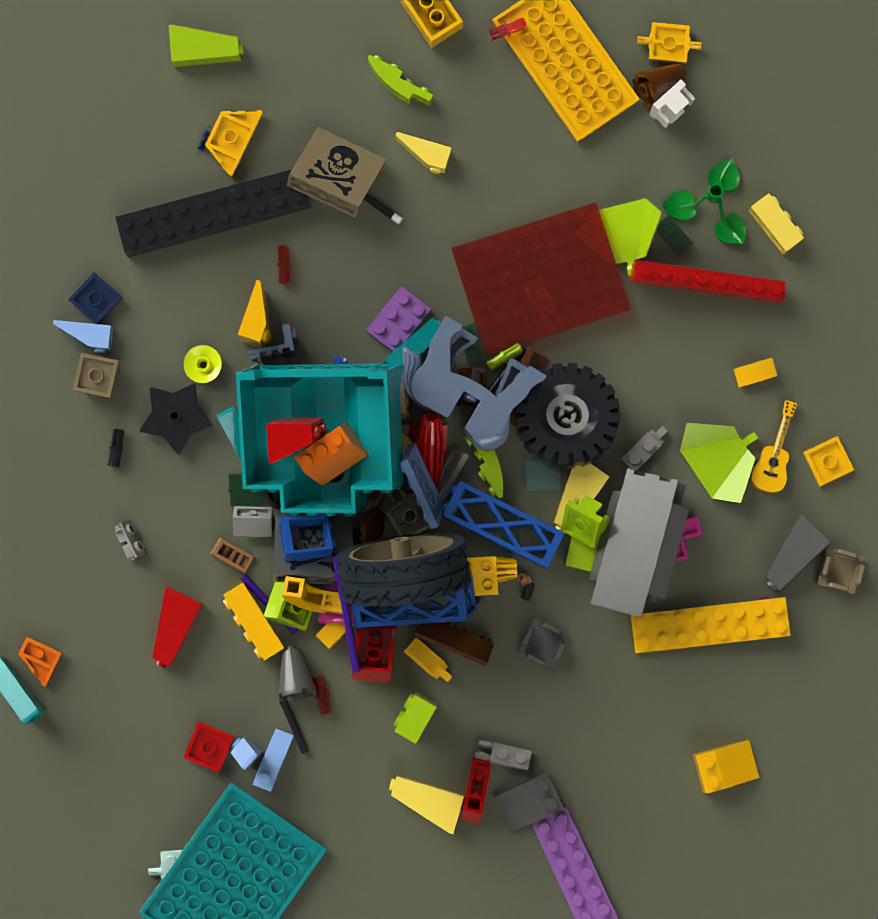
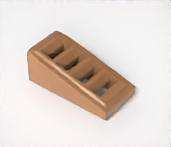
M222 538L218 539L210 553L212 556L243 573H246L255 557ZM222 545H226L222 554L219 555L218 552L221 549ZM231 548V549H233V550H232L230 556H229L228 559H227V558H225V556H226L227 552L229 551V549ZM239 552L240 554L237 557L235 563L232 562L235 554ZM243 556H246L247 558L245 559L242 567L239 566V563Z

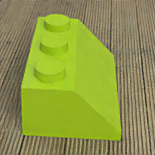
M275 582L263 617L306 631L312 611L299 608L287 602L282 597L284 582ZM307 583L311 587L320 589L321 584Z

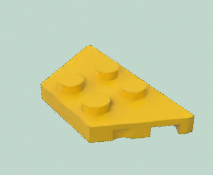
M257 110V112L221 111L205 144L206 148L232 178L263 115L261 110Z

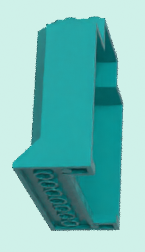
M404 363L256 365L236 372L243 489H250V492H261V489H268V492L280 491L281 513H288L289 516L300 515V513H306L307 516H316L318 513H325V516H335L337 513H344V516H355V513L361 512L363 508L368 506L367 493H372L373 490H380V493H391L392 490L398 489V486L404 483V473L400 467V462L403 458L400 385ZM279 418H324V423L327 425V435L338 426L347 422L369 455L344 471V478L341 481H329L324 486H321L304 473L294 458L312 444L274 463H269L266 424Z

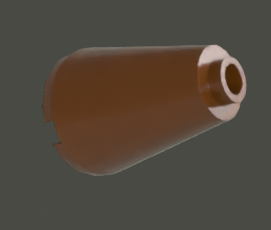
M679 64L640 71L633 75L636 76L632 79L633 88L636 95L644 100L642 104L647 108H652L653 104L678 81H685L687 72Z

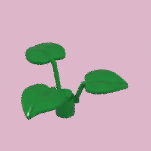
M734 158L724 160L710 170L708 174V183L710 184L708 193L704 194L696 203H694V196L690 192L679 190L671 194L662 204L663 209L669 216L676 220L686 221L696 215L695 206H698L705 199H708L711 203H718L722 221H719L715 226L716 237L726 244L741 245L745 242L746 227L743 220L736 214H730L725 219L722 206L723 201L721 200L724 191L729 192L736 189L740 182V175Z

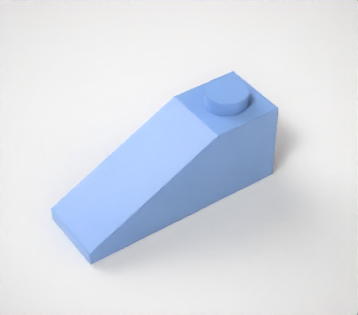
M53 320V324L91 349H94V352L106 353V351H111L114 330L112 326Z
M277 728L275 729L252 785L270 792L273 790L294 735Z
M243 737L242 740L238 738L231 746L233 748L231 754L244 770L249 768L262 753L246 737Z

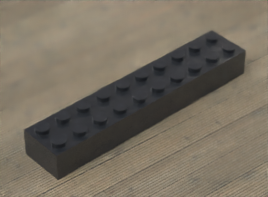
M291 170L116 216L115 218L124 252L127 257H132L303 211L311 207L307 195L287 186L288 177Z

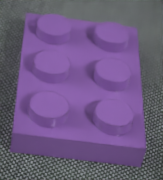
M401 286L366 329V332L394 352L410 338L430 313L431 309Z

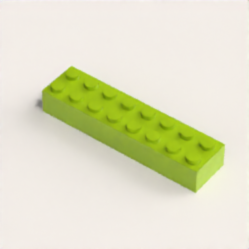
M418 692L415 695L410 694L403 706L406 711L401 710L393 724L396 727L394 732L415 744L437 707L436 702Z

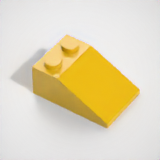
M749 740L693 754L702 791L705 794L760 778Z

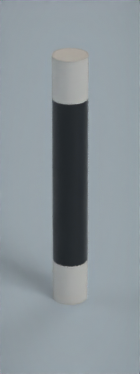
M367 193L364 198L367 203L398 225L402 222V217Z

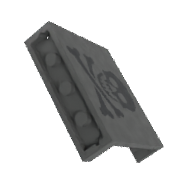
M281 509L275 510L273 582H284L285 577L288 576L305 579L306 583L337 585V581L334 580L333 572H335L332 557L353 547V516H344V513L327 516L328 520L331 519L332 531L330 533L331 538H335L336 545L330 557L285 562L279 522L280 518L293 516H289L288 513H281ZM300 513V515H296V516H303V515H306V513ZM321 526L290 529L294 550L324 547Z

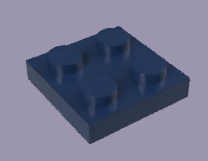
M93 272L68 300L94 324H100L123 297Z

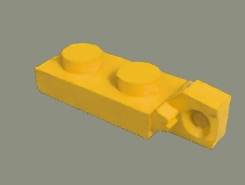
M417 637L404 650L411 659L432 677L438 679L441 676L446 682H449L453 677L446 671L448 666Z

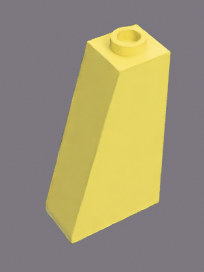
M591 463L583 467L577 465L575 469H571L553 522L556 525L555 528L561 531L565 506L569 500L574 501L577 498L580 503L585 496L594 499L609 476Z
M397 776L396 780H391L389 790L392 791V797L446 832L454 834L464 795L401 776Z

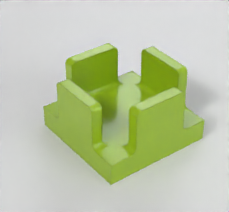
M585 496L579 503V499L575 498L574 501L569 500L565 506L561 531L594 548L598 544L599 537L607 528L609 516L606 514L602 518L597 515L598 511L602 508L600 502Z

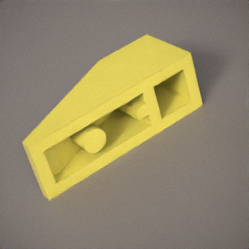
M396 133V140L426 168L430 169V172L435 174L446 172L451 155V147L403 133Z

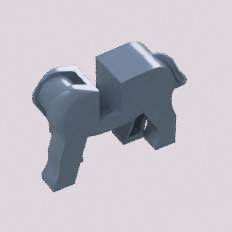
M445 316L429 343L428 355L422 366L421 356L408 347L402 349L404 363L403 386L418 407L429 413L440 415L443 420L449 417L461 395L464 396L463 399L472 405L477 403L462 431L478 449L485 451L494 450L501 446L508 438L511 411L528 395L533 386L544 381L546 375L531 366L526 367L510 358L497 391L493 395L477 382L453 373L454 363L459 354L474 345L478 338L462 329L463 325Z

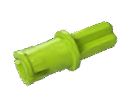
M516 343L505 351L501 350L500 354L486 361V363L493 372L505 363L508 364L510 358L514 359L522 354L523 349L519 343Z

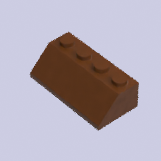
M452 622L418 624L414 633L415 637L481 665H487L494 644L491 643L492 639L483 635L480 638L473 636V631L463 628L461 631L455 628L456 624Z

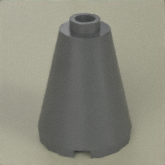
M297 646L286 647L285 651L282 652L279 700L288 701L287 698L290 697L297 701L311 698L314 694L317 695L316 686L301 649H297Z

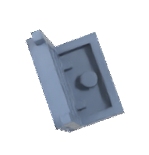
M290 324L282 325L285 344L247 351L248 355L256 354L250 356L251 360L258 359L260 363L266 357H269L270 360H274V356L280 355L281 358H286L285 354L288 353L297 356L295 343H298L295 328L292 329Z

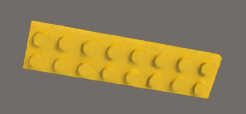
M786 597L644 613L642 617L631 615L635 653L790 636Z

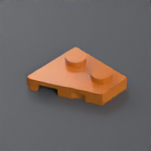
M26 637L18 653L44 687H47L63 654L30 637Z

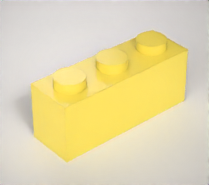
M768 193L752 205L748 211L782 255H784L804 239L802 236L803 232L797 225L794 226L788 212L780 208L777 198Z

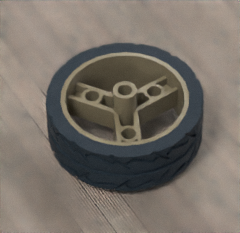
M415 533L381 538L350 547L337 556L342 597L345 602L359 606H394L427 601L455 593L469 585L471 581L469 562L467 561L466 540L463 536L453 533Z

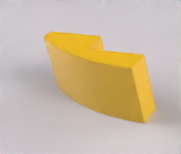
M773 357L734 368L739 387L778 376Z
M340 623L326 624L316 634V637L330 649L343 638V635L346 633L345 625Z

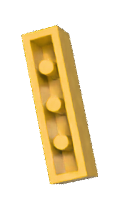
M245 583L239 584L223 595L225 597L223 600L228 610L232 609L235 613L233 617L239 627L242 625L246 632L243 634L249 643H254L256 647L254 652L259 659L263 658L266 661L285 649L268 619L263 617L264 613Z

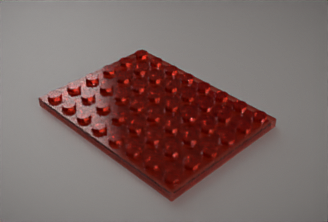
M596 202L451 248L485 356L498 353L501 350H507L517 343L523 345L631 311Z

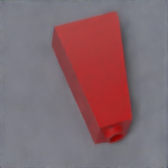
M170 587L165 589L152 658L156 660L155 664L166 668V666L172 667L203 606L202 603Z

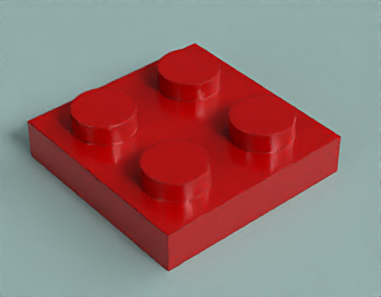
M198 721L183 758L220 772L234 735Z

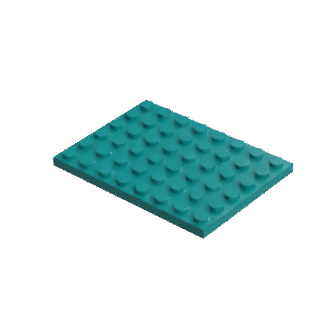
M231 782L141 908L139 914L146 919H279L327 848Z

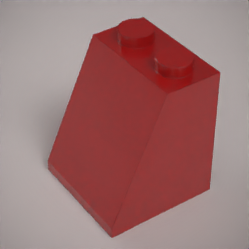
M279 418L266 424L269 463H274L324 437L327 433V425L324 423V418Z

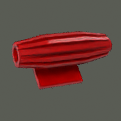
M429 413L422 416L420 424H409L408 438L412 443H416L437 489L443 468V459H446L447 423H442L440 415Z

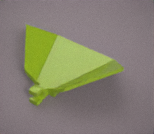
M646 198L593 211L574 235L608 264L615 265L627 262L628 276H631L632 264L638 259L647 257L663 212Z
M686 423L680 452L712 499L741 503L756 459L746 446L758 439V436L753 432L741 440L734 426Z

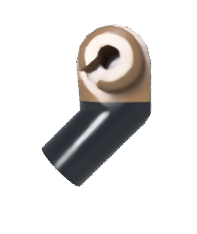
M520 573L518 581L524 589L521 599L530 601L535 584L528 573Z

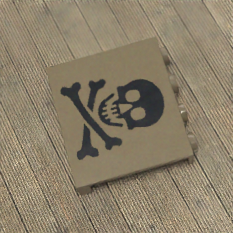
M318 127L291 170L287 186L356 218L361 203L379 172H383L386 159Z

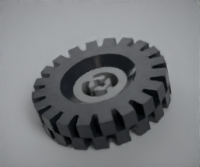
M562 363L553 364L551 369L547 370L545 367L539 370L546 375V378L542 383L533 386L528 395L515 409V426H517L519 440L524 443L523 447L529 454L533 453L535 459L543 463L546 461L550 463V467L557 469L559 466H565V469H575L577 465L583 467L590 464L592 460L597 461L612 445L620 423V405L618 398L615 399V391L611 384L607 385L605 383L606 378L600 373L597 375L593 374L592 368L585 365L583 369L578 368L577 363H568L567 366H562ZM574 408L580 414L581 421L579 423H575L576 412L573 413ZM555 411H559L558 422L561 421L560 425L562 427L554 420L553 414ZM564 414H565L566 416H570V415H571L570 419H568V418H564V419H563Z

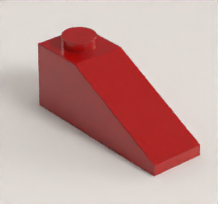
M478 758L472 759L460 820L480 823L491 769L490 761Z

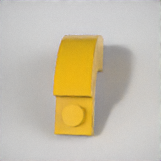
M285 577L282 597L290 604L317 613L342 614L339 593L311 587L306 583L305 579Z

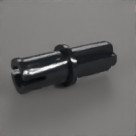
M113 429L111 447H108L110 448L107 466L120 467L121 452L124 450L122 448L124 430Z

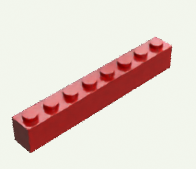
M639 260L632 264L630 283L775 304H779L785 298L786 281Z

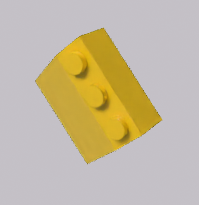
M256 280L238 336L244 344L259 349L266 346L269 347L273 336H271L266 292L261 281Z

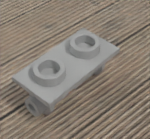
M130 520L120 522L119 525L115 526L116 530L114 532L119 542H127L122 547L127 559H130L132 562L138 559V557L147 555L143 543L137 536L136 528Z

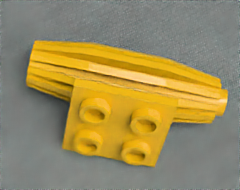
M496 556L467 557L469 572H472L475 596L498 595V582L518 578L517 559Z

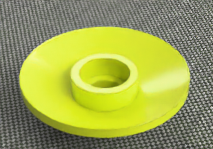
M199 345L187 352L183 366L186 375L191 380L197 383H208L219 375L222 361L219 353L214 348L207 345ZM206 362L207 366L206 368H201L200 364Z

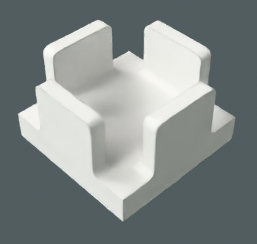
M682 80L678 81L653 104L649 113L654 120L657 119L665 128L669 123L673 124L684 114L683 108L688 104L691 106L694 103L695 97L685 88L686 84Z

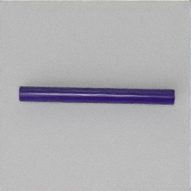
M245 574L240 580L267 607L269 598ZM284 625L292 635L298 631L296 628Z

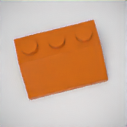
M346 422L294 458L306 475L321 486H324L369 454Z

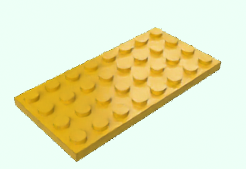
M520 0L492 19L498 31L577 143L639 102V97L570 0Z

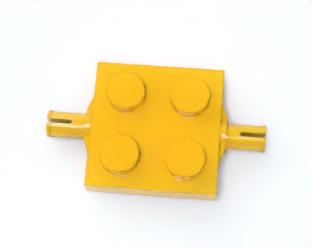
M652 22L649 37H637V44L648 45V61L685 65L689 49L701 50L702 42L690 41V26Z

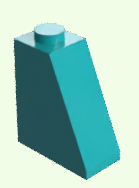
M232 406L216 416L241 459L238 411Z

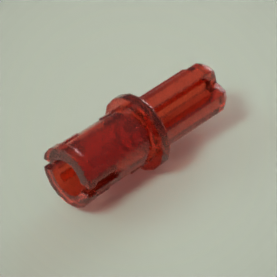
M520 18L507 24L504 22L501 26L489 29L492 41L507 35L510 37V34L526 29L527 25L524 18Z
M287 245L278 246V264L276 266L279 271L280 284L291 283L290 266L292 265L289 263V247Z
M324 676L312 678L317 689L315 698L318 700L321 715L331 714L332 708L328 696L330 692H327Z

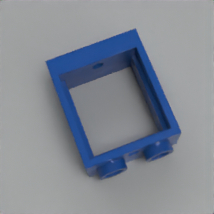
M325 513L316 516L303 515L280 518L279 531L285 562L330 557L332 555L333 549L336 548L335 538H331L332 521L331 519L328 520ZM321 526L324 547L294 550L290 529Z

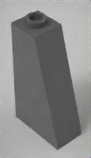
M803 515L798 519L766 576L768 580L766 584L773 591L778 590L781 593L830 546V541Z

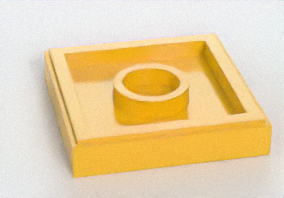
M838 436L803 452L819 487L854 471Z

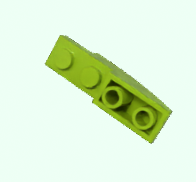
M377 55L374 57L368 56V64L371 70L392 94L408 104L414 98L428 106L431 105L433 94H431L429 89L425 87L419 88L409 79L405 78L403 80V71L396 64L389 65L384 62L383 58Z
M464 435L465 441L470 446L472 442ZM473 445L476 450L473 452L479 462H484L478 467L480 470L477 472L483 482L487 481L490 485L488 490L492 497H497L499 500L502 499L503 478L495 450L485 451Z

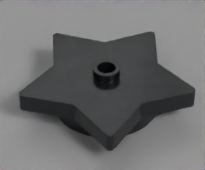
M191 384L174 393L153 387L150 388L152 412L140 428L141 433L164 437L179 455L192 434L213 426L197 407L196 384ZM173 413H178L177 419L171 418Z

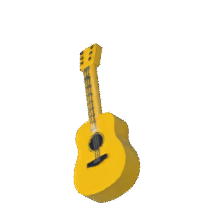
M788 400L784 401L782 413L784 416L775 445L766 446L762 449L760 460L751 471L750 482L760 491L775 493L782 490L786 484V464L789 460V453L782 449V445L797 403Z

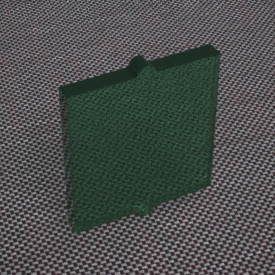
M242 474L229 475L230 489H228V492L230 493L231 506L265 504L263 489H261V492H250V489H243Z

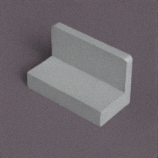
M234 506L232 517L233 535L238 537H271L273 507Z

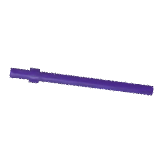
M333 556L335 569L333 574L339 591L353 672H359L361 670L349 603L345 602L342 597L341 577L338 570L339 564L337 563V556Z

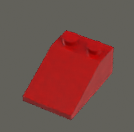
M396 625L357 628L356 647L361 671L353 672L352 670V680L391 683Z

